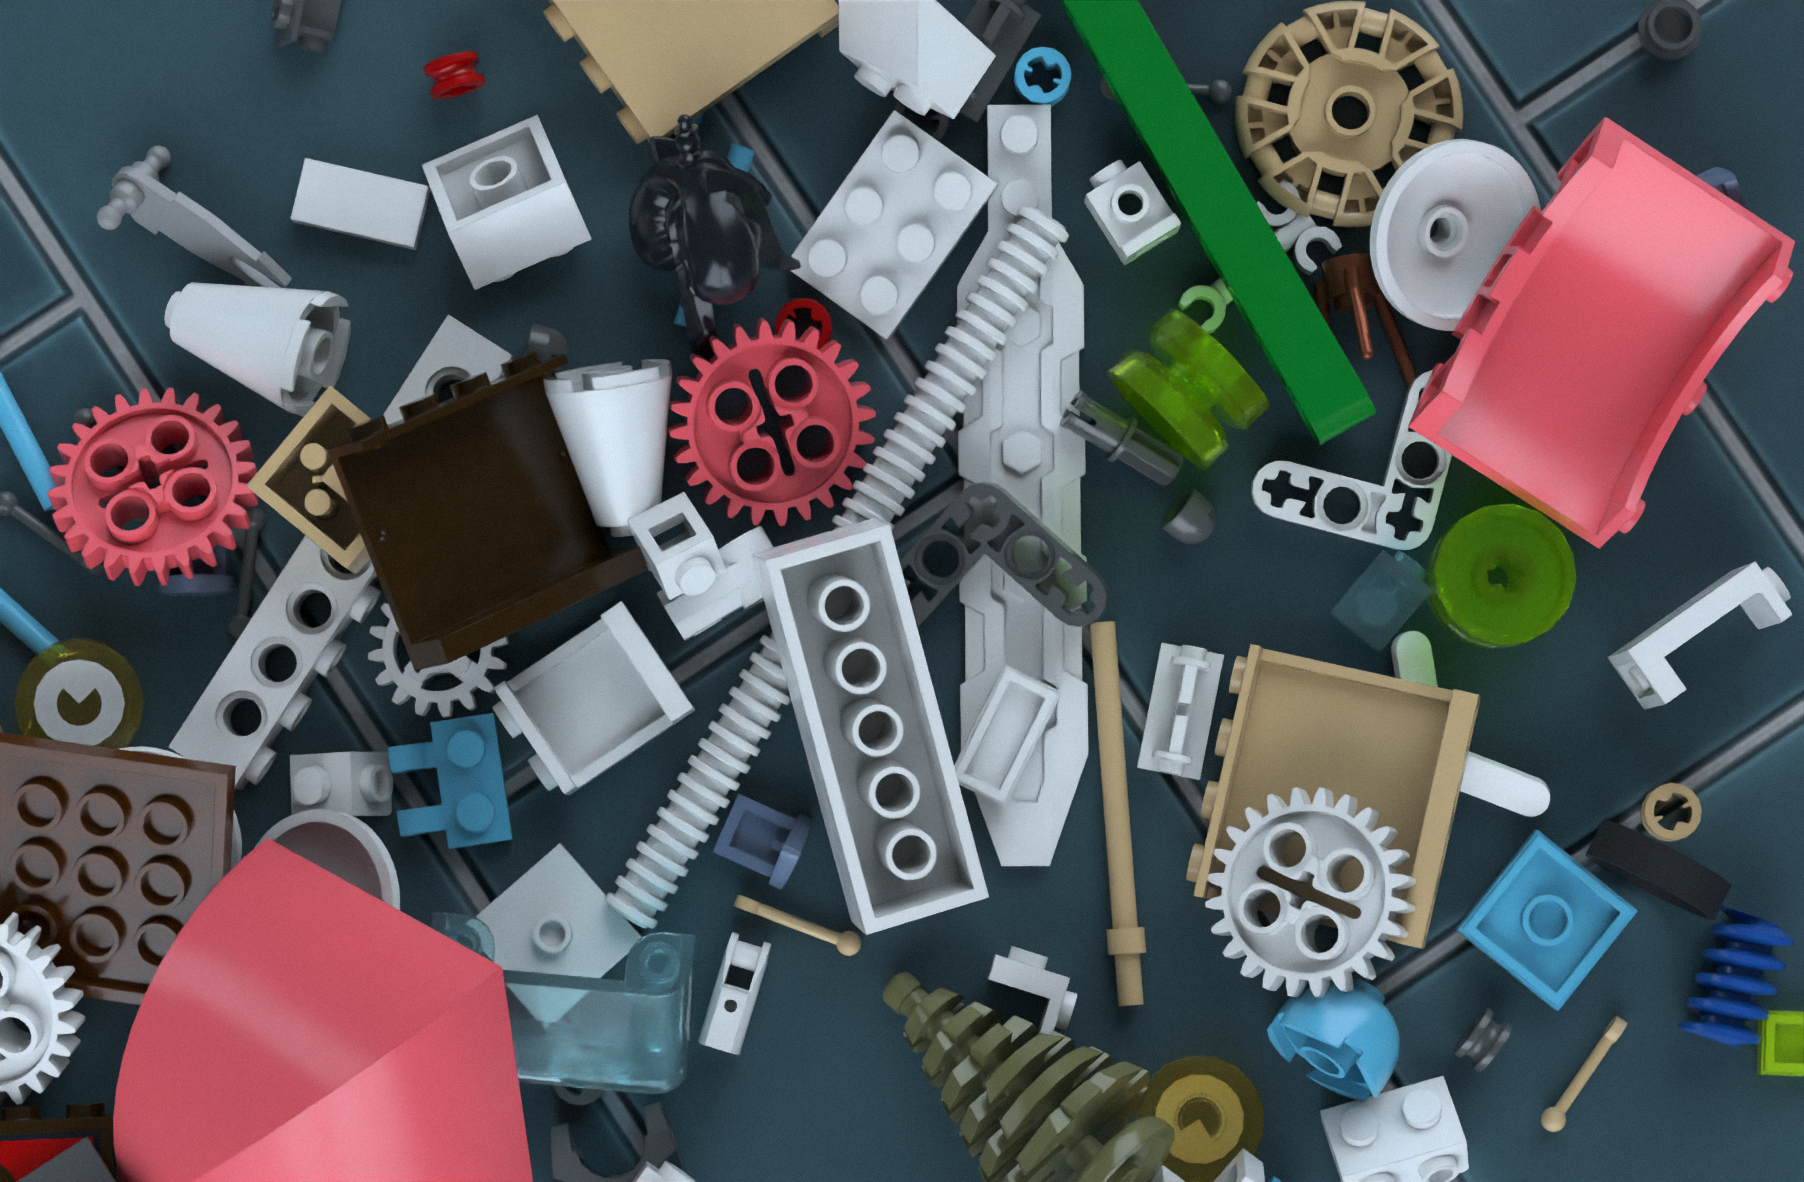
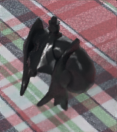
M683 114L677 120L679 126L674 129V134L677 136L676 140L662 136H652L650 138V148L655 164L642 177L631 198L629 231L633 247L644 264L659 271H677L682 297L681 307L684 310L685 321L688 327L685 334L693 354L702 356L709 361L715 355L710 346L709 338L712 335L717 338L712 304H732L751 293L760 275L759 267L790 271L799 269L801 264L799 260L788 255L782 249L766 210V206L770 205L772 200V194L749 172L734 167L725 156L710 149H701L702 139L698 134V125L692 123V118L688 114Z

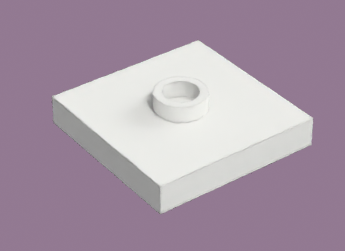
M561 843L463 927L490 960L503 968V975L546 1024L555 1019L645 940L626 918L608 907L609 904L605 901L607 895Z

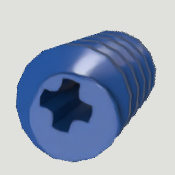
M1721 906L1720 910L1731 918L1733 923L1714 924L1710 932L1725 946L1724 948H1707L1702 953V957L1717 970L1716 972L1697 973L1694 977L1695 983L1708 992V996L1689 997L1685 1003L1690 1010L1700 1017V1020L1679 1022L1678 1028L1734 1048H1739L1740 1044H1760L1762 1037L1747 1026L1748 1020L1768 1019L1770 1013L1755 1001L1756 995H1777L1778 988L1763 975L1765 971H1785L1787 964L1771 951L1773 947L1793 946L1795 940L1783 931L1779 925L1732 908Z

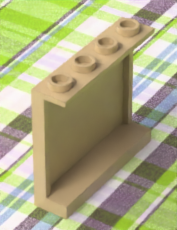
M548 0L551 6L543 10L545 17L561 40L565 43L574 37L586 53L587 57L579 63L596 89L603 93L611 88L624 108L617 112L616 115L637 145L645 139L650 143L652 136L669 137L674 133V129L679 126L677 120L680 115L688 114L692 120L816 33L822 38L839 26V6L835 0Z
M1250 644L1248 657L1237 655L1230 679L1229 693L1239 695L1233 720L1222 719L1217 736L1215 755L1225 757L1219 782L1208 781L1203 798L1201 818L1210 820L1205 845L1194 844L1188 864L1186 880L1196 882L1193 896L1211 899L1222 895L1221 886L1207 881L1209 874L1224 873L1226 864L1214 855V850L1225 849L1232 851L1236 845L1226 831L1228 826L1244 831L1251 827L1244 811L1247 807L1256 809L1266 816L1269 814L1267 796L1270 794L1281 797L1286 805L1290 806L1292 789L1298 787L1307 792L1312 804L1319 787L1326 788L1333 793L1334 807L1340 798L1347 794L1357 799L1355 816L1367 807L1377 810L1380 814L1373 831L1389 826L1398 832L1387 849H1401L1409 852L1410 858L1398 866L1396 871L1397 874L1415 878L1416 884L1407 889L1400 890L1399 899L1407 901L1416 907L1414 912L1398 913L1396 915L1395 922L1409 933L1407 938L1389 935L1387 940L1424 949L1481 697L1479 694L1456 689L1448 690L1268 650L1261 646ZM1301 834L1292 836L1284 844L1282 855L1287 867L1297 865L1305 856L1306 844ZM1359 859L1349 861L1341 869L1340 885L1346 893L1357 889L1363 881L1364 869ZM1268 867L1260 870V877L1300 894L1308 899V901L1327 906L1353 919H1357L1361 915V910L1357 906L1316 890L1312 885L1291 879ZM1274 893L1264 897L1258 905V910L1280 914V901ZM1326 919L1320 923V925L1337 928L1333 919Z

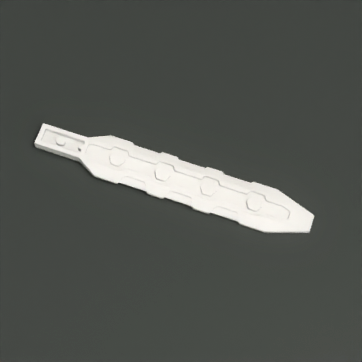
M1051 104L987 105V176L998 183L999 186L988 200V232L957 285V311L958 309L966 310L969 302L965 299L969 292H977L980 286L976 283V279L979 275L986 276L990 269L986 263L989 258L996 259L1000 252L996 246L999 241L1007 242L1010 237L1006 230L1009 224L1017 225L1020 217L1017 215V211L1020 206H1031L1052 217ZM1058 242L1055 247L1059 252L1055 260L1050 258L1047 260L1045 266L1049 269L1045 277L1038 275L1035 283L1038 285L1036 293L1028 292L1025 297L1028 303L1025 311L1017 310L1014 315L1018 320L1015 328L1007 327L1004 334L1008 338L1004 345L997 344L993 350L996 352L997 358L994 362L987 361L983 368L987 371L985 378H977L973 386L977 389L974 396L966 395L963 400L967 408L963 413V428L958 431V475L964 478V490L980 482L996 483L1006 489L1087 562L1086 556L1081 554L1080 477L1086 474L1085 439L1071 430L1060 426V421L1066 408L1080 416V411L1070 402L1080 391L1079 351L1084 349V284ZM991 495L982 501L973 496L968 502L973 507L974 513L964 524V539L970 545L973 552L979 547L980 542L969 537L972 532L986 521L996 526L1000 520L993 512L998 502ZM1029 535L1022 537L1014 547L1015 562L1025 571H1041L1049 561L1050 553L1048 546L1037 536ZM985 554L959 583V602L965 605V682L960 685L961 750L1004 664L1062 692L1006 807L975 793L1001 866H1050L1088 757V684L1082 681V626H1070L1057 619ZM1062 558L1055 572L1042 582H1039V585L1049 593L1051 586L1057 582L1069 594L1068 601L1064 605L1068 610L1074 612L1082 607V603L1087 601V581L1076 587L1066 580L1062 574L1072 568V566Z

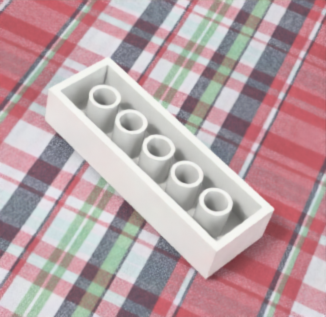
M873 518L753 553L752 558L851 922L868 935L988 898L986 883L890 524Z

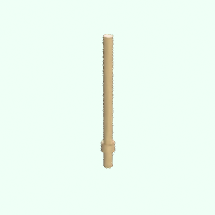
M1114 621L1095 622L1090 624L1112 916V929L1106 930L1108 955L1115 956L1118 1006L1143 1005L1140 953H1146L1145 928L1138 927L1116 627Z

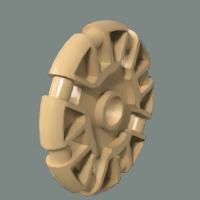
M1350 0L1333 1L1312 6L1303 10L1304 16L1288 26L1281 22L1272 29L1257 45L1245 65L1242 73L1247 76L1243 95L1236 96L1234 113L1238 143L1244 159L1251 158L1261 175V178L1257 180L1258 183L1273 199L1288 209L1289 207L1297 212L1298 215L1309 218V215L1312 214L1333 220L1332 226L1364 227L1372 225L1377 203L1384 190L1378 183L1374 173L1381 171L1390 162L1397 171L1408 159L1424 148L1442 141L1453 140L1455 133L1462 131L1464 115L1460 85L1454 68L1447 70L1437 53L1441 46L1419 24L1393 9H1390L1387 14L1365 8L1366 2ZM1358 32L1381 38L1378 54L1366 49L1354 48ZM1317 39L1318 42H1321L1327 54L1309 64L1300 47ZM1415 64L1425 83L1409 92L1398 72ZM1280 83L1291 86L1286 106L1267 101L1272 84ZM1344 96H1352L1362 101L1367 110L1366 123L1357 129H1345L1339 126L1332 115V105L1337 99ZM1414 120L1422 121L1431 126L1427 143L1408 139ZM1289 135L1291 147L1298 156L1283 164L1273 147V143ZM1321 171L1333 176L1345 177L1340 195L1317 190ZM1283 180L1291 183L1298 190L1300 199L1288 192L1279 183Z

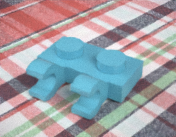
M494 713L430 722L432 742L387 748L391 773L400 774L437 768L442 805L397 811L400 837L446 831L449 849L513 840Z

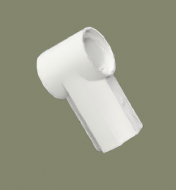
M762 526L744 533L719 549L726 572L716 576L714 584L703 594L689 596L683 593L669 600L663 590L656 593L685 641L722 621L723 618L741 607L747 610L764 601L752 554L773 548L774 546Z

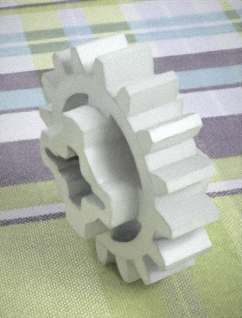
M384 603L381 606V610L390 621L387 627L371 626L369 633L383 640V645L381 649L369 652L368 660L385 663L386 670L381 672L375 680L380 686L390 685L394 682L397 684L398 688L392 698L395 704L402 705L413 696L416 698L415 714L425 716L430 710L431 704L437 703L442 717L449 718L452 717L454 701L460 700L469 710L477 708L476 700L472 693L477 688L493 694L495 686L487 678L490 669L496 671L506 670L507 663L494 657V649L509 644L507 636L481 648L478 664L466 655L448 664L414 670L410 660L403 672L397 657V642L400 632L389 605ZM453 674L463 682L452 689L444 691L424 689L435 676Z

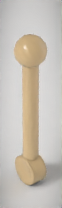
M737 894L733 906L834 944L843 955H855L861 948V938L854 931L848 930L839 933Z
M1616 1015L1607 1025L1601 1039L1557 1104L1543 1111L1541 1123L1546 1130L1557 1132L1565 1126V1113L1612 1044L1618 1040L1628 1024Z

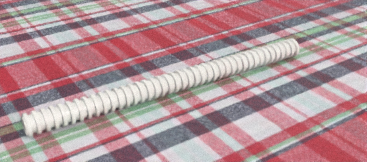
M1020 206L1017 211V215L1020 217L1017 225L1009 224L1006 230L1010 237L1007 242L999 241L996 246L1000 252L996 259L989 258L986 263L990 269L986 276L979 275L976 279V283L980 286L977 292H969L965 299L969 302L966 310L958 309L955 314L959 320L956 327L948 326L945 334L949 337L945 345L937 344L935 351L939 355L935 362L928 360L924 367L928 371L924 379L919 377L916 379L914 385L918 388L914 396L908 394L904 399L905 404L908 405L905 412H897L895 414L896 427L894 430L886 429L883 434L887 439L884 447L876 446L873 454L877 456L873 465L865 464L863 471L867 475L863 482L856 480L853 484V489L857 491L852 499L848 497L844 499L842 505L846 510L842 517L836 514L832 519V522L836 525L834 530L873 518L890 524L891 531L894 530L895 526L890 523L895 514L902 516L905 509L901 506L905 497L908 499L913 498L915 491L911 489L915 480L922 482L926 475L921 470L926 463L930 465L934 463L936 457L932 454L936 446L943 448L946 440L942 435L946 429L953 431L956 422L952 420L956 412L964 413L967 406L963 403L966 395L974 396L977 389L973 386L977 378H985L987 371L983 368L987 361H995L997 354L993 350L997 344L1004 345L1008 338L1004 332L1007 327L1015 328L1018 320L1014 315L1017 310L1025 311L1028 303L1025 297L1028 292L1036 293L1038 285L1035 283L1038 275L1045 277L1049 269L1045 266L1049 258L1054 260L1057 258L1059 252L1055 248L1059 241L1065 243L1069 238V234L1065 231L1066 228L1061 223L1036 208ZM773 632L770 637L763 635L760 639V643L764 647L759 654L756 652L751 654L749 659L754 662L749 671L742 669L739 677L743 679V682L739 688L732 686L729 694L733 696L729 705L721 704L718 710L723 714L719 722L711 721L708 728L713 732L708 740L705 738L700 739L698 746L702 748L698 757L691 755L687 762L692 767L687 774L683 772L679 774L677 780L681 782L680 787L677 791L672 789L669 791L667 797L671 802L667 808L660 807L658 809L657 815L661 817L657 825L649 824L646 831L650 834V837L646 843L639 841L636 849L640 852L636 860L628 859L625 865L630 869L626 877L618 876L615 881L619 886L615 894L608 893L605 898L609 908L644 929H647V927L654 929L658 921L654 918L658 910H666L668 903L664 901L668 893L675 894L679 887L674 882L678 876L685 877L689 869L685 867L686 862L689 858L695 860L699 855L695 847L699 841L706 842L708 840L709 834L705 832L709 824L717 825L720 818L716 815V812L720 806L727 808L730 800L726 796L730 789L738 790L740 783L736 779L740 772L747 774L750 770V765L746 763L750 755L756 757L759 755L761 749L756 745L761 737L768 739L771 735V731L767 727L771 720L775 722L780 720L782 715L777 712L782 703L789 705L791 701Z

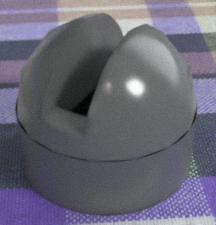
M533 323L525 354L536 351L541 362L557 357V355L569 354L570 347L562 333L551 327ZM567 364L551 370L553 375L561 372Z
M1189 488L1179 496L1166 512L1160 527L1176 540L1186 544H1198L1207 540L1213 531V527L1216 524L1215 509L1208 499L1197 490Z

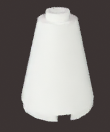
M192 282L186 285L181 292L177 291L171 296L164 317L165 325L170 328V337L174 343L285 411L302 417L316 403L313 402V399L321 387L328 388L331 385L334 388L347 355L351 333V321L340 318L339 307H349L347 300L330 291Z
M666 359L641 360L642 369L633 370L631 365H622V362H614L555 373L556 378L547 377L543 379L545 393L596 525L599 527H610L612 537L633 536L627 520L661 503L672 381L671 362Z

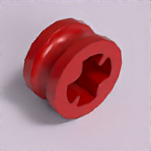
M466 51L450 54L435 59L423 67L425 76L431 77L434 80V86L429 90L433 100L459 97L474 92L486 85L484 75L478 74L475 71V65L480 62L477 52Z
M807 298L794 299L785 304L777 314L775 322L776 335H778L784 319H791L797 322L796 313L809 312L811 313L812 323L822 325L817 349L819 350L826 343L830 342L832 335L831 318L825 307L817 301Z

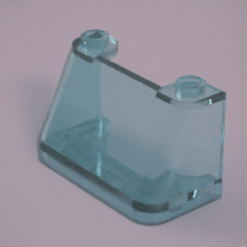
M433 912L432 929L495 963V940L485 923L469 915ZM657 932L649 933L638 939L629 951L624 980L503 970L519 1082L661 1094L668 1093L677 1088L686 1078L690 1065L699 977L696 935Z

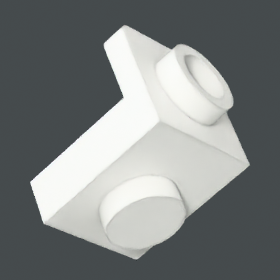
M350 751L290 755L291 815L310 809L335 810L354 817L388 816L391 814L393 777L390 770L388 752Z
M1011 946L1008 958L997 954L994 955L987 979L1048 998L1037 1035L1041 1033L1050 1034L1054 1031L1055 1027L1066 1031L1077 999V993L1067 991L1070 978L1045 970L1048 957Z

